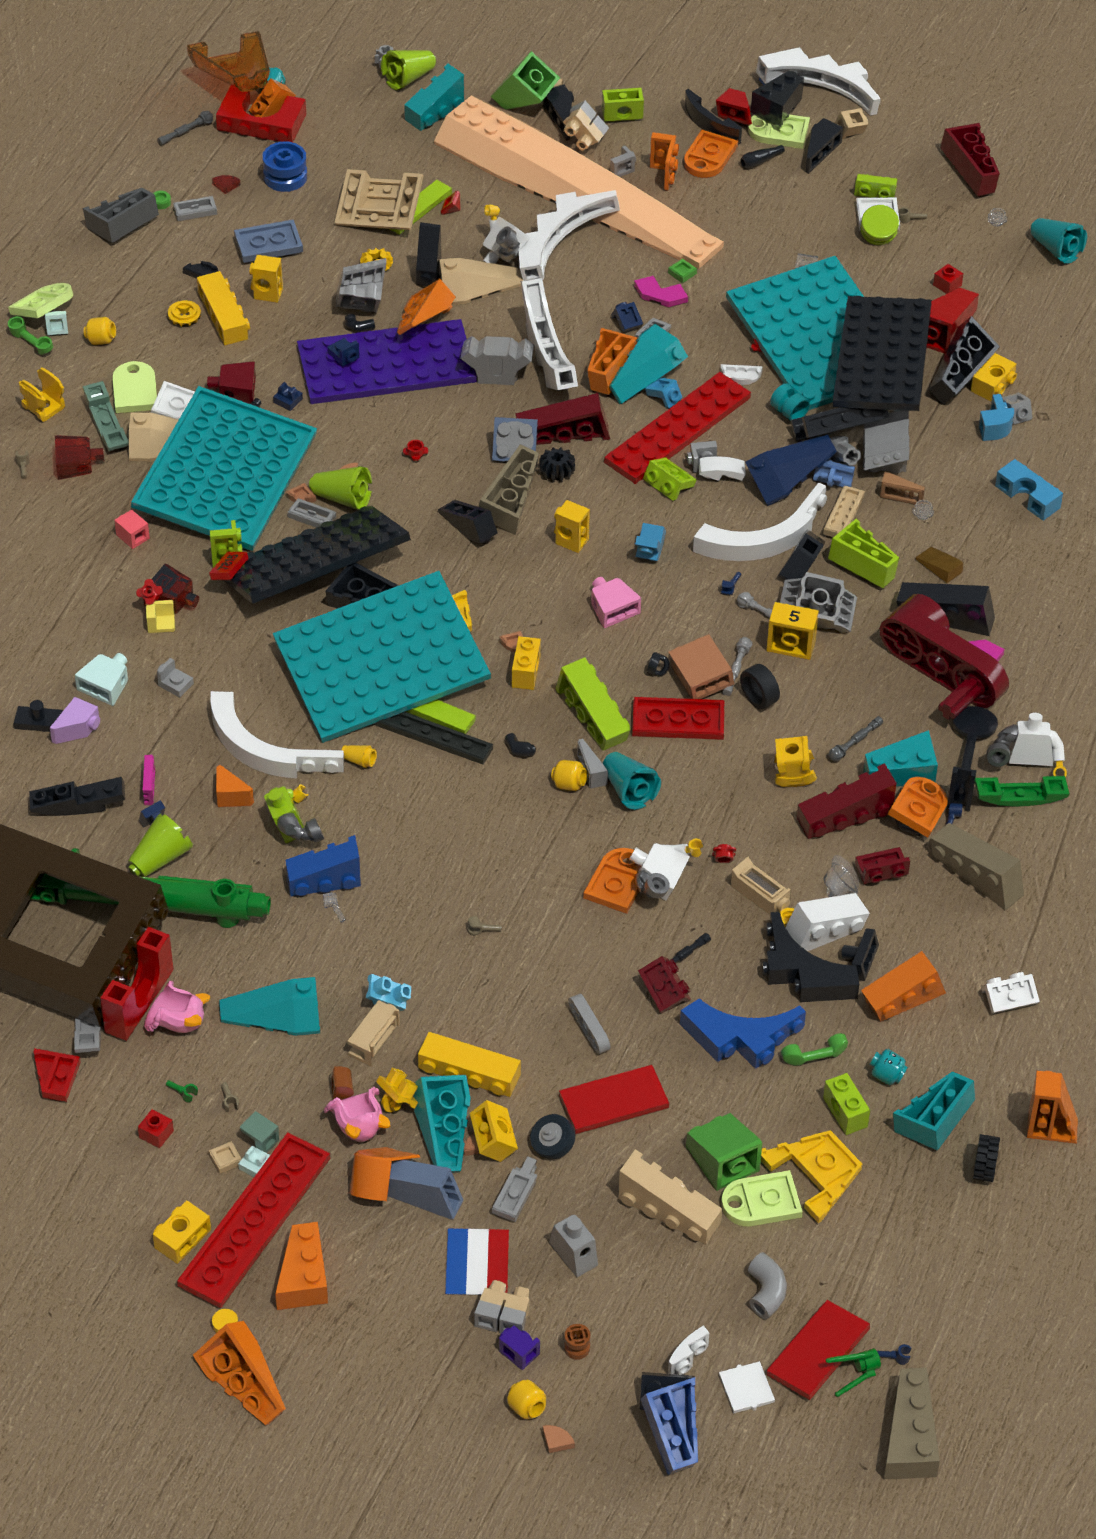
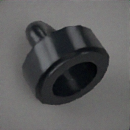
M653 652L646 670L647 673L656 676L665 675L669 669V659L660 653ZM660 660L664 661V667L661 671L657 670Z

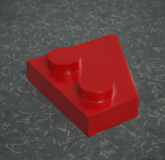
M34 1048L33 1053L42 1097L67 1102L81 1063L80 1056Z

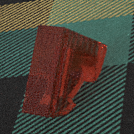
M230 175L212 178V184L225 194L241 185L239 178Z

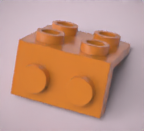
M652 132L650 168L665 170L664 190H669L670 184L673 185L675 180V173L673 171L678 169V159L675 156H678L679 144H676V135Z

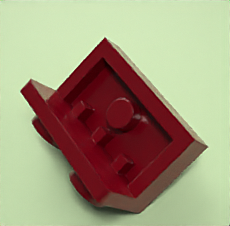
M900 847L855 857V864L864 884L878 883L885 879L900 878L909 874L911 861L909 857H904Z

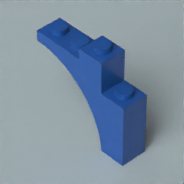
M699 998L681 1010L680 1025L717 1062L725 1057H730L737 1050L756 1069L773 1059L775 1045H780L788 1036L798 1033L803 1029L806 1011L799 1005L790 1011L775 1016L746 1018L721 1012Z

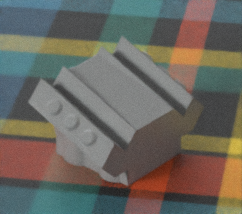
M386 258L343 267L337 288L336 307L377 313L381 301Z
M471 336L463 342L461 359L475 369L478 384L514 385L518 378V370L532 361L534 345L526 338L518 343L512 337L486 336L478 341Z
M894 410L892 413H889V418L864 424L863 470L870 472H906L910 450L909 411Z
M806 572L802 578L784 581L780 603L819 610L817 627L823 629L834 628L842 633L851 632L857 596L844 588L843 580Z

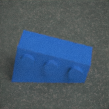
M355 835L348 837V842L337 846L335 843L328 844V849L315 853L314 850L286 859V875L290 896H303L311 893L361 887L360 859Z
M695 1377L645 1394L641 1398V1402L667 1475L693 1467L698 1463Z

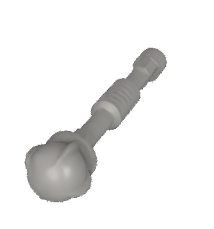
M743 592L738 595L737 602L739 607L757 609L770 618L772 609H767L757 604L750 593Z
M747 637L740 638L736 644L738 656L731 667L734 680L740 672L743 656L749 653L753 645L752 641ZM734 685L723 689V694L730 696Z

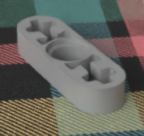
M577 994L568 998L570 1010L594 1051L600 1054L610 1050L609 1039L584 996Z

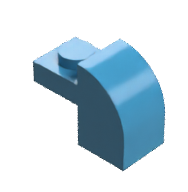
M1001 394L992 395L990 410L980 411L979 430L983 441L1002 439L1012 430L1014 408H1008L1007 403L1003 402Z
M647 523L642 524L640 536L636 537L635 542L637 547L636 557L654 561L659 560L666 535L665 527Z

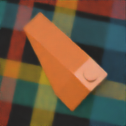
M438 279L410 297L404 307L403 320L399 323L397 330L399 335L440 313H447L453 307L451 304L456 296L441 279Z
M244 1321L224 1325L193 1354L206 1377L213 1382L219 1383L225 1388L224 1391L229 1396L236 1397L243 1403V1407L263 1424L269 1425L286 1409L258 1341Z

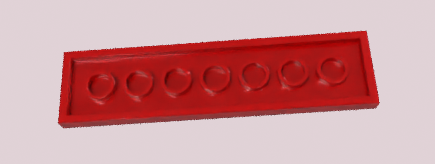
M719 372L604 457V463L632 483L637 484L643 479L651 460L665 457L670 459L748 401L751 398V392L722 372Z
M287 1132L177 1280V1286L222 1308L331 1159L330 1153Z

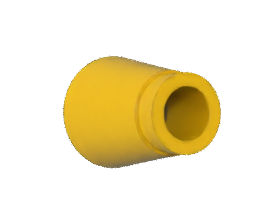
M344 745L341 749L344 753V759L364 768L372 767L375 764L377 751L370 745Z

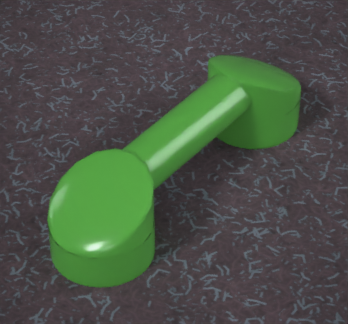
M15 316L9 319L8 327L11 334L17 338H23L37 348L38 354L43 355L53 349L51 338L47 336L36 338L26 330L22 317Z
M839 1033L828 1039L829 1047L802 1053L799 1045L790 1044L781 1050V1055L787 1064L799 1066L808 1061L830 1056L838 1057L847 1048L848 1040L845 1034Z

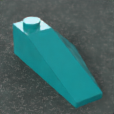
M315 977L289 979L219 1000L221 1023L244 1027L260 1026L272 1032L274 1029L287 1031L289 1035L295 1036L320 1034Z

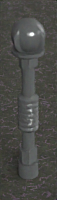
M202 111L195 121L176 128L174 132L157 138L159 145L167 143L175 136L179 137L196 125L212 123L213 114L210 111Z
M877 716L866 728L860 729L851 736V739L844 745H836L830 749L828 753L829 759L833 762L840 761L846 755L849 747L854 743H859L868 735L867 733L882 725L883 719Z

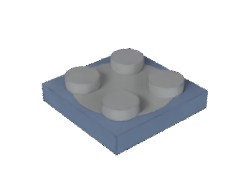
M495 417L492 460L508 461L520 444L536 451L538 420Z

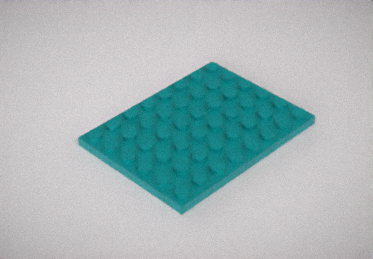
M832 256L726 291L727 300L751 336L759 343L760 349L783 383L791 385L798 393L810 401L809 410L832 403L848 296L864 297L837 257Z
M198 386L132 499L131 508L209 536L210 530L231 529V520H235L236 528H241L242 541H237V543L242 544V548L253 551L315 438L317 428Z
M440 571L272 633L322 743L491 679V673Z

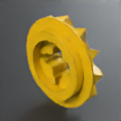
M375 247L374 250L367 249V252L362 253L360 264L371 262L373 259L380 260L386 258V271L392 266L393 257L384 248L378 250Z
M188 300L175 302L168 309L169 320H172L174 325L179 323L181 327L184 324L190 326L192 322L197 323L198 318L201 317L199 305Z

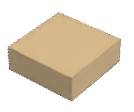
M232 1141L209 1150V1156L219 1174L238 1167V1163L242 1160Z

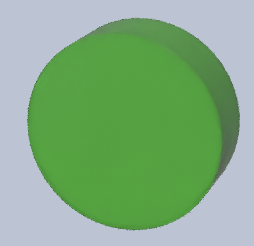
M156 191L153 193L155 194L158 209H166L171 205V196L168 192Z

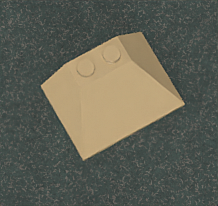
M347 169L334 224L340 226L411 230L424 175L403 173L402 180L370 178L366 170Z

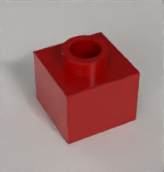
M947 264L934 273L933 286L947 294L962 286L964 273Z
M153 1109L138 1125L139 1138L159 1149L174 1131L173 1120Z

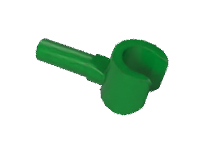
M170 1080L166 1082V1086L183 1094L182 1098L187 1103L193 1099V1096L188 1093L198 1094V1088L194 1084H187L183 1087Z

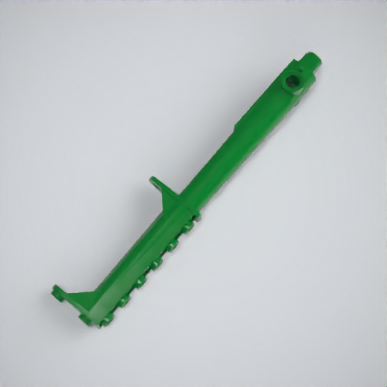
M78 848L72 849L73 852L80 854ZM44 874L30 898L46 902H60L62 905H66L68 899L112 905L119 904L115 900ZM158 876V878L141 877L161 885L169 912L216 917L217 923L224 928L234 927L240 920L249 921L251 916L264 917V915H269L270 896H266L265 893L253 892L252 885L235 884L230 879L207 881L169 876Z

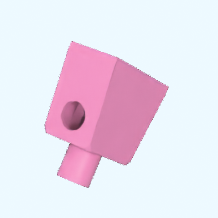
M598 577L593 581L592 586L594 588L591 590V604L603 628L641 613V597L621 579L615 578L606 582L603 577Z

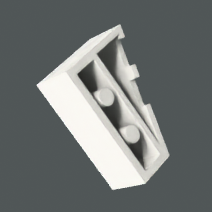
M856 893L799 902L789 919L786 929L802 948L810 951L862 930L870 913Z

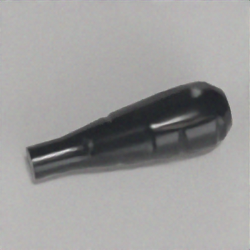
M783 145L748 152L742 155L740 162L746 169L753 168L783 153L785 149Z

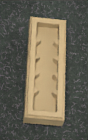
M844 485L824 527V535L834 537L853 521L864 498L865 491Z

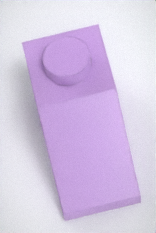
M74 697L50 727L52 743L58 744L88 737L100 724L98 706Z

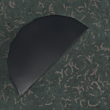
M205 261L193 265L189 263L183 267V274L196 279L199 276L218 272L217 266Z

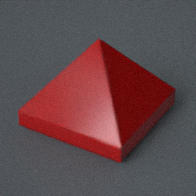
M458 190L444 200L441 209L442 215L460 211V192Z

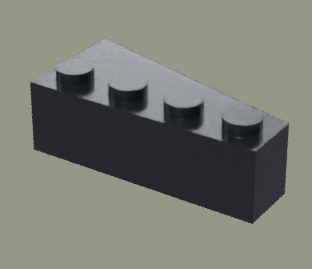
M972 316L958 326L930 385L929 390L942 404L953 398L1000 347Z
M355 562L346 566L326 589L325 593L328 606L338 609L399 585Z
M902 582L896 601L897 606H900L913 594H923L930 597L943 609L949 620V628L990 636L995 614L989 586Z

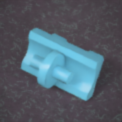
M374 974L368 976L369 988L366 999L372 1000L374 1005L380 1000L386 1004L394 1005L400 1011L406 1009V1001L411 998L410 985L393 982L391 978L385 976L379 977Z

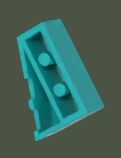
M449 63L444 66L445 71L440 76H434L431 79L432 83L425 90L421 88L404 104L405 120L420 131L446 117V115L464 102V74Z
M929 730L865 754L863 773L867 772L870 775L878 771V766L885 763L897 783L896 787L904 786L913 777H924L936 783L938 763Z
M952 1071L929 1087V1091L920 1098L916 1096L911 1100L910 1105L902 1110L898 1109L893 1112L894 1132L938 1151L975 1101L974 1080Z

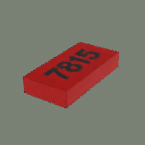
M227 552L209 572L211 580H231L249 559L247 552Z

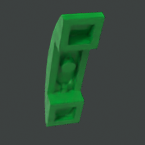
M1043 776L1041 782L999 783L998 777L975 778L978 798L996 805L1012 807L1042 805L1069 797L1070 794L1065 776Z

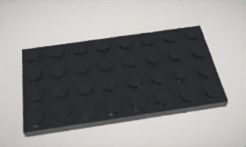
M848 296L833 407L919 411L932 300L923 298Z
M364 506L357 512L344 514L337 520L326 521L317 528L306 529L299 535L286 537L279 543L266 545L254 553H247L249 559L231 580L224 581L254 604L410 541L411 538L407 530L375 507Z

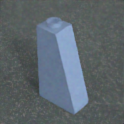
M409 1160L392 1161L388 1197L445 1218L454 1219L463 1202V1197L450 1168Z

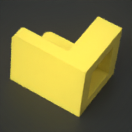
M173 600L155 601L152 605L146 604L148 633L175 631Z

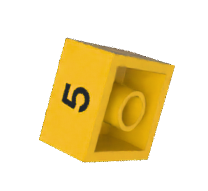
M775 602L769 620L767 652L811 660L816 642L819 610Z

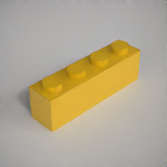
M220 271L197 277L198 294L224 346L248 340L250 324L248 319L243 317L241 305H237L235 293L230 291L228 279H224Z
M428 1032L418 1053V1068L427 1073H435L441 1076L466 1075L468 1084L474 1088H482L492 1091L496 1095L511 1097L521 1075V1060Z

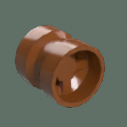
M573 1324L565 1331L564 1351L571 1359H583L590 1352L591 1336L589 1329L585 1325Z

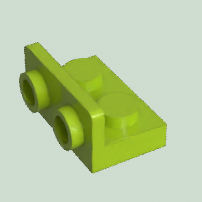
M858 174L855 182L854 196L895 198L897 179Z
M666 457L651 460L643 477L647 483L672 501L677 500L680 490L694 487L697 480Z
M231 520V529L210 530L213 568L227 552H243L242 544L237 543V541H242L241 528H236L235 520Z

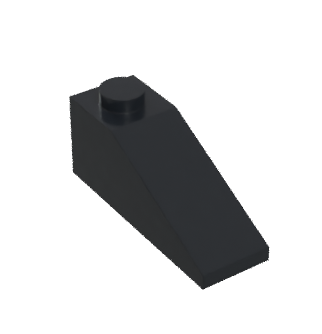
M563 84L550 90L543 99V107L565 140L568 141L570 136L564 132L566 125L563 121L571 114L570 110L574 102V96Z
M825 118L813 125L806 158V173L809 174L842 143V126Z
M420 222L416 285L428 286L440 278L441 225Z
M453 500L438 509L439 514L469 540L486 543L491 540V537L498 534L491 511L458 500Z

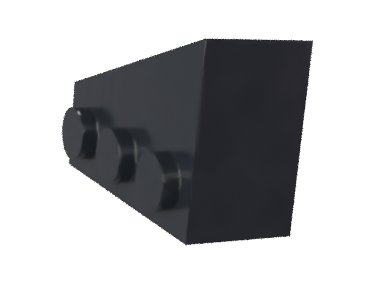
M787 71L752 91L750 112L781 127L784 119L789 117L790 111L794 110L802 99L804 77L797 75L795 72Z

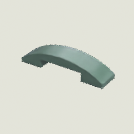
M101 381L83 386L91 416L108 451L129 446L124 429L120 427L111 406L110 397L104 382Z

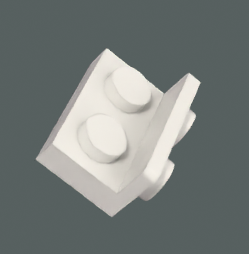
M1023 972L1010 975V979L1001 981V977L987 980V984L981 990L982 993L987 995L991 1013L994 1014L1038 1004L1040 1001L1033 975L1024 976Z

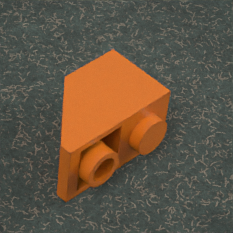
M270 78L249 111L255 117L274 115L281 109L287 95L293 97L296 95L286 85Z

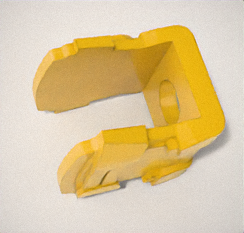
M41 367L37 370L38 377L42 383L41 392L26 380L19 381L20 393L24 397L21 401L22 407L30 410L38 419L45 422L64 409L65 401L62 397L64 387L54 374Z
M808 737L775 739L776 754L774 763H777L779 774H776L775 784L781 787H799L816 781L817 776L814 770H810V763L815 758L812 751L808 748Z

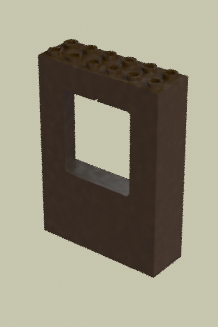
M0 824V988L101 1027L104 1021L101 996L112 980L125 984L127 980L132 978L138 962L137 942L148 927L157 930L160 922L164 921L168 915L169 909L160 884ZM44 874L119 902L102 932V935L105 937L100 936L81 967L6 939Z

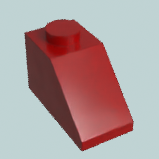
M729 88L716 99L718 117L729 118L732 121L747 125L752 124L745 92Z

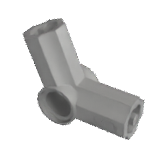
M831 437L830 439L837 452L829 460L843 462L848 466L856 465L857 461L861 458V453L849 444L848 437Z

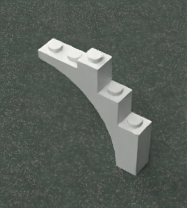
M800 47L759 56L756 73L765 84L787 71H792L804 77V83L823 86L852 99L870 116L878 112L880 97L867 82L868 73L859 62L838 66L830 55L808 59V56L804 54Z
M616 190L577 197L576 192L556 195L557 211L537 215L538 231L526 233L530 238L519 250L520 271L523 281L536 278L544 280L545 266L553 249L576 227L601 215L620 211Z
M542 278L520 281L527 319L528 341L535 346L537 364L543 366L546 387L555 390L577 387L575 365L567 359L558 341L549 313Z

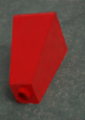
M958 288L932 301L927 348L946 354L958 326L971 316L973 317L976 312L979 298L978 293Z

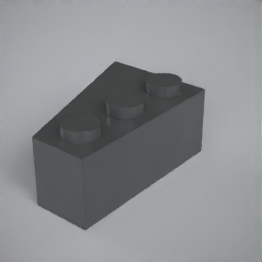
M139 188L119 195L118 200L109 203L107 200L100 202L101 206L92 209L89 206L82 208L87 229L112 243L159 215L155 194L144 188Z

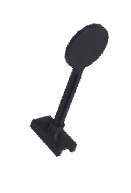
M967 706L959 715L952 719L953 727L957 732L966 736L967 741L961 768L953 766L947 803L948 808L951 803H957L966 806L965 811H970L977 771L971 770L976 739L989 737L998 728V720L994 713L979 706Z

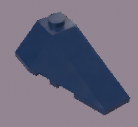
M825 435L763 452L745 463L767 506L787 497L793 492L792 488L799 482L803 483L807 479L806 475L813 469L821 467L837 451L829 436Z

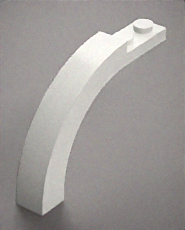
M818 483L792 516L782 523L767 529L738 532L723 530L704 523L694 536L693 552L720 560L751 561L772 557L791 549L798 544L807 529L812 531V523L817 510L820 507L822 508L827 501V496L825 495L826 485Z
M211 691V711L216 734L225 748L242 763L260 772L285 778H297V771L344 772V753L342 750L287 749L263 742L249 733L240 723L235 713L234 692Z

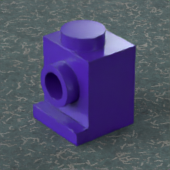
M513 1325L501 1333L499 1337V1352L523 1370L540 1354V1340L537 1337L532 1340L526 1331H520Z

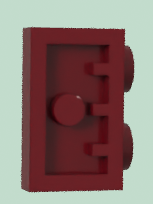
M661 956L638 970L661 1013L666 1012L682 1001L688 1002L691 1000L688 995L691 992L690 988L677 975L679 968L673 959L669 960Z

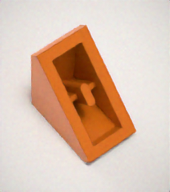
M218 765L216 767L218 807L253 805V788L223 766Z

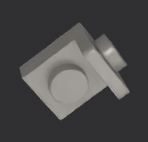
M622 146L621 155L610 159V172L619 177L634 172L636 162L634 152L630 151L626 146Z
M1021 393L1002 397L1003 402L1007 403L1008 408H1014V424L1032 419L1031 401L1029 398Z
M716 441L690 443V452H687L686 457L687 464L692 466L693 473L698 472V460L700 458L717 457Z
M172 658L161 664L157 670L158 686L179 698L194 684L193 677L175 668V660Z

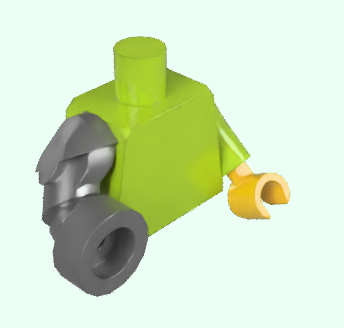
M299 785L294 790L286 789L285 786L275 787L264 795L273 820L286 844L295 839L300 841V838L303 841L311 840L315 843L324 839L315 818L306 821L304 827L294 804V801L300 803L309 795L302 792L305 789L304 785Z

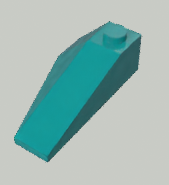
M653 324L639 335L636 340L637 344L627 355V361L624 366L620 367L609 385L619 404H622L674 369L688 357L678 338L656 324Z
M467 1076L420 1077L415 1082L418 1088L413 1097L418 1101L414 1112L432 1163L436 1166L450 1168L452 1173L460 1172L465 1145L463 1141L464 1133L468 1122L466 1119L467 1110L471 1100Z

